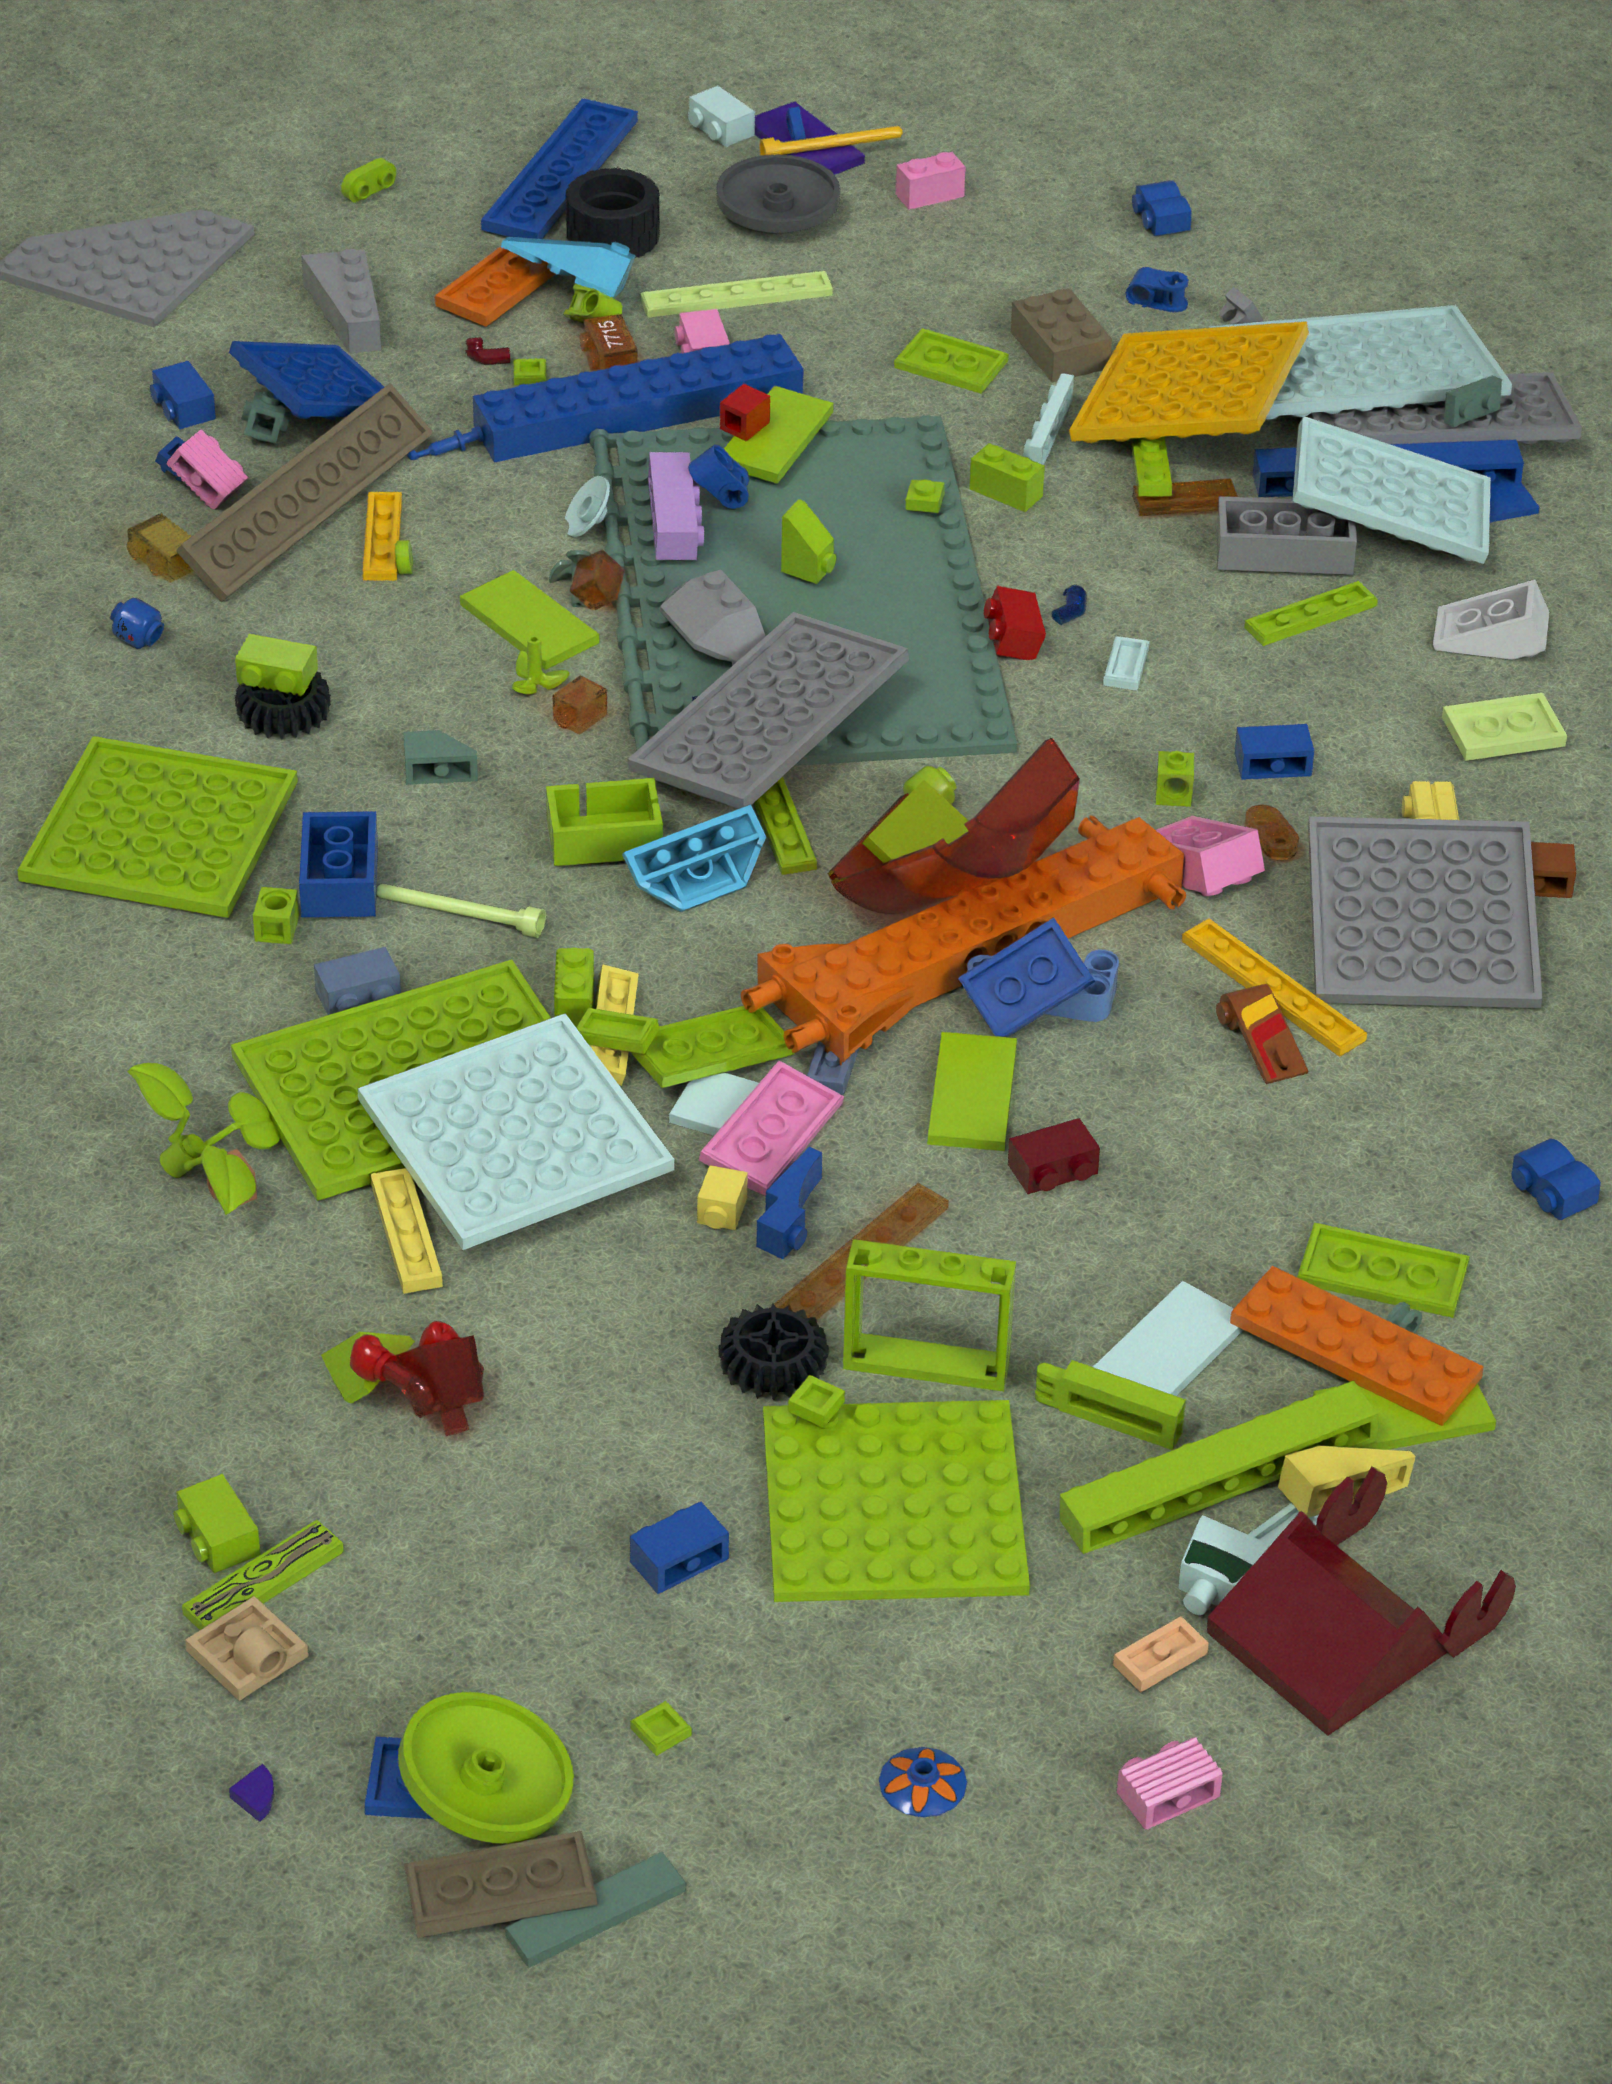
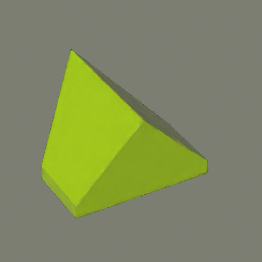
M359 1331L321 1354L343 1399L352 1404L369 1394L380 1382L379 1379L375 1382L362 1379L350 1368L351 1351L355 1340L369 1334L378 1337L383 1347L396 1355V1364L414 1344L415 1341L410 1336Z

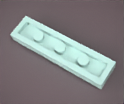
M1061 373L1057 384L1051 385L1048 403H1043L1040 421H1035L1032 440H1026L1023 457H1027L1042 465L1045 464L1073 399L1074 375Z

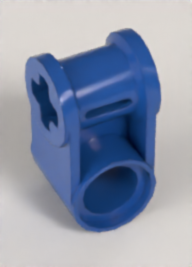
M1142 267L1138 269L1127 287L1126 299L1131 305L1140 304L1142 307L1174 313L1184 311L1188 307V301L1185 298L1188 277L1180 272H1168L1150 267Z
M713 445L689 463L688 469L694 481L710 492L722 505L727 508L736 509L747 503L749 493L746 486L749 482V474L720 445Z

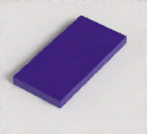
M795 101L755 115V136L759 139L774 138L775 140H780L781 143L792 141L785 116L789 108L798 106L806 139L837 135V133ZM852 145L785 154L815 161L828 168L834 175L865 164V155Z

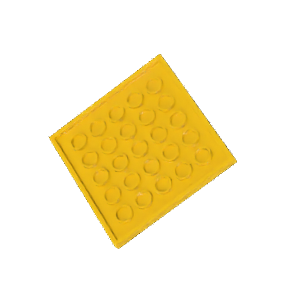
M1307 321L1124 333L1069 429L1071 441L1095 443L1099 440L1114 439L1121 442L1131 438L1154 440L1164 436L1187 438L1199 434L1219 436L1224 433L1240 432L1241 434H1251L1260 431L1309 335Z

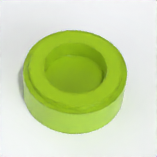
M410 540L397 541L395 543L397 571L400 575L412 574L413 554Z

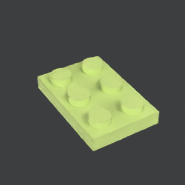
M1543 692L1443 707L1442 719L1465 761L1566 746L1567 734Z

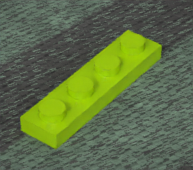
M1165 436L1154 440L1131 438L1138 496H1172V480Z

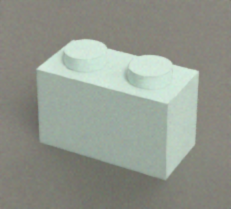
M716 86L689 97L688 118L692 126L698 127L708 134L712 140H716L723 146L728 147L755 136V111L721 87Z

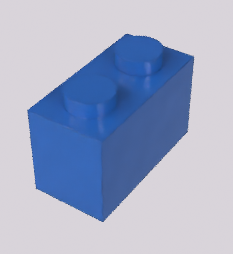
M189 360L152 370L153 384L150 385L151 397L154 403L162 405L164 415L168 421L173 420L179 429L216 419L214 393Z
M1307 724L1237 727L1234 753L1241 780L1312 776L1314 747Z
M702 1501L686 1509H680L673 1515L651 1526L643 1527L637 1533L630 1535V1563L657 1594L729 1559V1532Z

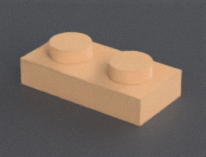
M1180 1616L1114 1654L1113 1666L1141 1693L1207 1655L1209 1643Z

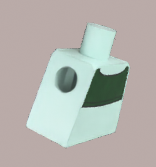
M1202 1515L1182 1559L1180 1568L1179 1589L1187 1593L1183 1599L1184 1606L1196 1615L1205 1614L1211 1604L1217 1606L1271 1544Z

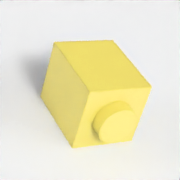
M709 1165L697 1197L698 1224H704L714 1229L736 1230L747 1201L748 1172Z

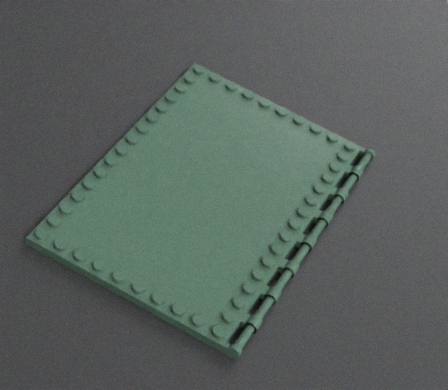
M924 415L914 418L890 417L888 419H857L855 421L837 422L827 420L779 483H773L749 475V482L746 486L749 498L747 503L740 508L731 509L725 507L710 492L697 484L700 494L699 506L702 508L701 526H704V546L697 547V560H656L648 486L649 452L690 453V461L692 462L715 444L725 448L733 438V435L720 430V428L702 427L685 430L662 429L659 431H628L626 433L609 434L604 429H595L590 433V446L594 449L596 460L594 476L604 477L610 485L606 504L607 513L601 524L605 527L607 544L605 546L607 565L611 567L613 585L610 592L612 605L617 610L619 626L616 630L618 647L623 653L625 669L622 672L624 690L629 696L631 712L628 716L630 734L635 738L636 751L649 740V736H654L733 666L732 661L717 659L693 649L660 612V606L674 588L690 579L709 572L722 570L755 606L766 636L790 614L795 612L908 648L909 660L827 735V744L814 747L794 766L1017 753V741L994 642L989 639V621L984 618L985 603L941 416ZM607 448L617 449L619 466H612L609 463ZM912 479L945 482V494L939 513L906 510L905 499ZM622 486L625 505H618L615 502L613 487ZM798 499L804 500L834 538L835 567L818 584L781 572L782 516ZM618 526H628L630 545H624L620 541ZM624 566H634L636 586H630L626 583ZM630 607H640L642 628H636L632 624ZM636 649H646L649 670H642L638 666ZM642 692H652L655 714H648L645 711Z

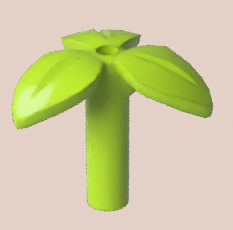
M531 635L527 638V653L520 651L515 666L517 676L527 680L515 681L511 688L522 694L537 693V685L550 690L562 684L568 678L569 671L556 670L545 674L542 671L541 637Z

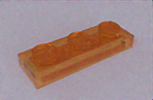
M1231 478L1172 483V496H1138L1137 486H1133L1132 495L1139 516L1218 510L1219 497H1238Z

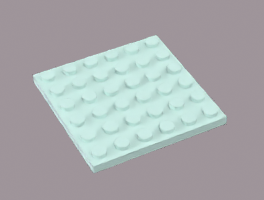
M566 1014L358 1088V1100L462 1250L674 1171L675 1159Z

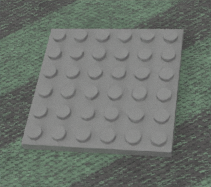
M1309 816L1308 840L1316 997L1325 1003L1541 1008L1543 998L1529 822Z

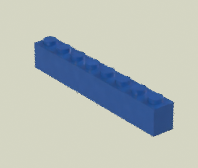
M1517 440L1390 444L1490 477L1491 482L1496 478L1495 473L1511 471L1514 483H1521L1524 462ZM1297 448L1255 449L1253 478L1258 498L1293 496Z

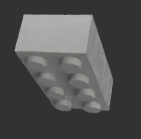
M1219 497L1216 522L1217 570L1353 575L1357 545L1356 524L1354 521L1338 519L1329 513L1317 509L1305 508L1299 503L1292 502L1293 499Z

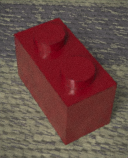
M1077 1118L1009 1138L1008 1166L1027 1194L1041 1190L1050 1191L1058 1185L1075 1180L1083 1181L1092 1175L1098 1174L1100 1147L1081 1119Z

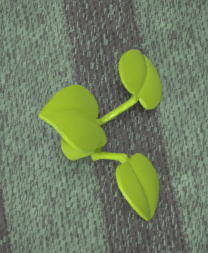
M142 1063L132 1066L127 1072L135 1079L141 1093L152 1109L164 1119L170 1121L180 1119L175 1132L168 1137L172 1144L160 1154L159 1160L163 1169L170 1176L180 1178L195 1166L203 1164L206 1175L225 1215L230 1214L238 1206L248 1201L256 1191V1182L252 1172L240 1157L232 1154L227 1155L224 1148L219 1149L212 1145L233 1131L240 1129L244 1140L251 1147L262 1150L272 1148L279 1142L281 1137L276 1125L271 1120L267 1107L249 1093H236L228 1102V1111L234 1119V1123L205 1142L195 1134L181 1136L190 1117V1112L186 1107L193 1101L192 1093L186 1082L174 1070L161 1064Z

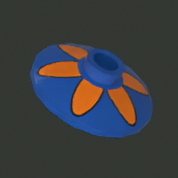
M918 1747L905 1749L893 1755L882 1767L879 1785L883 1797L893 1808L906 1815L923 1818L939 1816L955 1808L964 1797L967 1780L964 1769L954 1757L938 1749ZM919 1772H926L929 1774L921 1775L919 1774Z

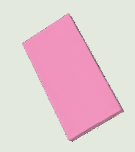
M778 1061L702 1149L699 1161L708 1166L748 1172V1188L766 1196V1191L792 1165L842 1105L844 1096L785 1063Z

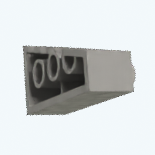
M346 249L341 252L301 255L303 286L307 291H310L317 306H320L326 320L333 325L335 333L349 353L381 351L380 319L365 249Z

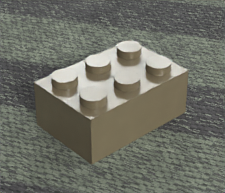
M1070 288L1058 289L1051 293L1029 296L1012 302L1011 333L1052 383L1059 380L1061 373L1078 377L1103 371L1111 357L1112 338Z

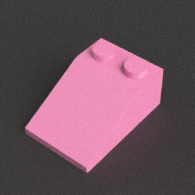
M1190 816L1156 830L1184 853L1182 886L1185 889L1201 892L1202 896L1220 894L1223 892V887L1250 882L1252 880L1251 876L1265 871L1258 829Z

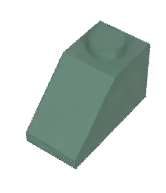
M440 730L403 732L406 785L478 781L476 750Z

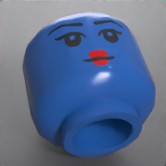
M131 598L125 603L119 602L110 616V620L113 621L112 632L114 636L136 649L142 648L145 645L151 647L161 637L164 630L160 611L139 598Z

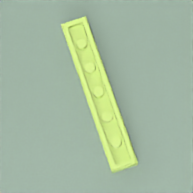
M826 271L648 291L641 293V302L647 318L684 312L833 296V287Z

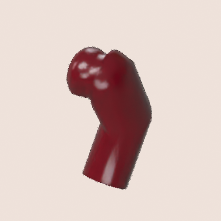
M480 337L468 338L466 340L467 350L465 352L469 358L483 365L510 363L509 347L486 349L483 348V340Z

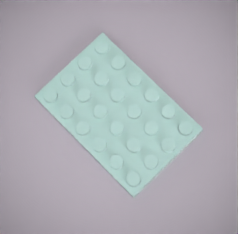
M1305 416L1302 417L1298 426L1292 502L1299 503L1308 509H1317L1329 513L1338 519H1347L1363 524L1372 530L1378 529L1393 534L1402 540H1412L1424 544L1433 550H1442L1457 555L1466 561L1473 560L1484 564L1489 554L1490 477Z

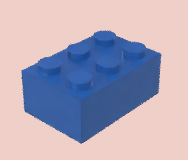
M376 811L303 812L299 875L301 918L376 916L378 863Z

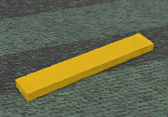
M1210 918L1182 933L1183 943L1243 987L1249 988L1267 984L1271 988L1283 1016L1339 1057L1366 1041L1367 1032L1316 997L1312 992Z

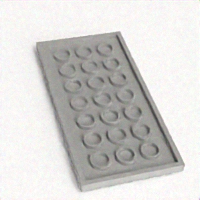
M1553 372L1506 374L1512 383L1511 395L1501 396L1500 410L1454 427L1444 423L1445 401H1438L1434 405L1405 404L1402 408L1374 407L1369 411L1349 409L1342 410L1337 414L1315 412L1307 416L1308 418L1387 444L1517 440L1525 444H1534L1538 440H1552L1564 443L1570 441V439H1581L1582 426Z
M793 612L627 759L629 771L648 778H654L657 781L738 809L752 805L909 660L908 648Z

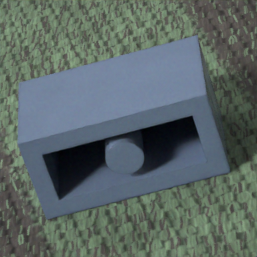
M386 947L314 964L315 991L327 1015L401 993L400 974Z

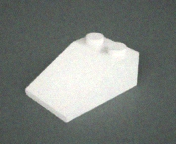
M1536 580L1438 607L1433 640L1435 651L1511 660L1524 656L1533 657L1545 651L1549 610Z

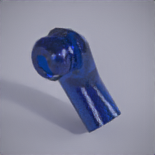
M1075 584L1066 588L1063 592V596H1066V604L1052 611V619L1059 625H1063L1085 614L1087 593L1081 586Z

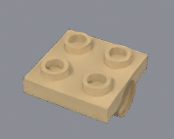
M255 1596L185 1639L186 1651L239 1701L308 1657V1645Z

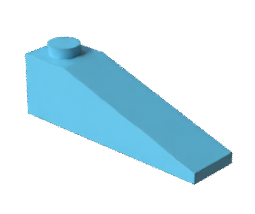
M507 237L500 246L531 262L541 264L542 261L548 263L547 267L550 271L558 275L571 276L572 274L576 276L574 283L596 289L612 298H615L622 292L636 255L629 253V247L617 242H612L609 245L606 243Z

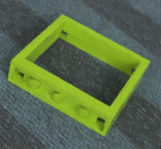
M853 1239L846 1266L843 1369L1004 1392L1010 1364L1016 1261ZM864 1276L1000 1295L996 1352L862 1333ZM855 1353L865 1354L864 1359L852 1356H854ZM987 1371L997 1372V1377L986 1376Z

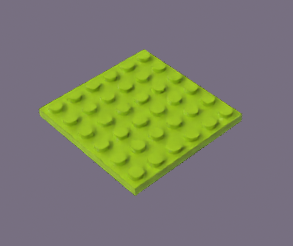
M92 736L17 870L18 879L20 882L229 918L298 782L297 770Z
M1009 1400L843 1404L824 1428L788 1412V1405L763 1406L774 1602L1029 1595L1030 1583Z

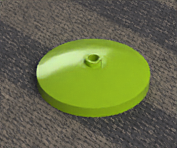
M451 1693L427 1702L410 1719L398 1749L401 1777L416 1803L441 1825L460 1835L479 1841L516 1843L530 1840L543 1834L559 1820L573 1790L574 1773L571 1759L564 1744L553 1729L527 1708L508 1699L487 1693Z

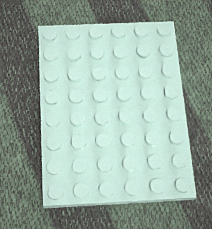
M1456 305L1209 326V328L1307 321L1309 335L1281 387L1266 420L1275 419L1281 415L1303 417L1315 412L1337 414L1342 410L1349 409L1369 411L1374 407L1382 406L1402 408L1405 404L1434 405L1438 401L1446 400V392L1492 375L1502 379L1501 396L1511 395V381Z

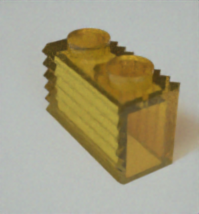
M162 513L127 529L128 553L134 560L140 559L144 562L153 575H160L171 583L180 577L194 572L176 551L181 544L192 537L191 534L188 535L186 531L184 532L182 528L180 529L178 525Z

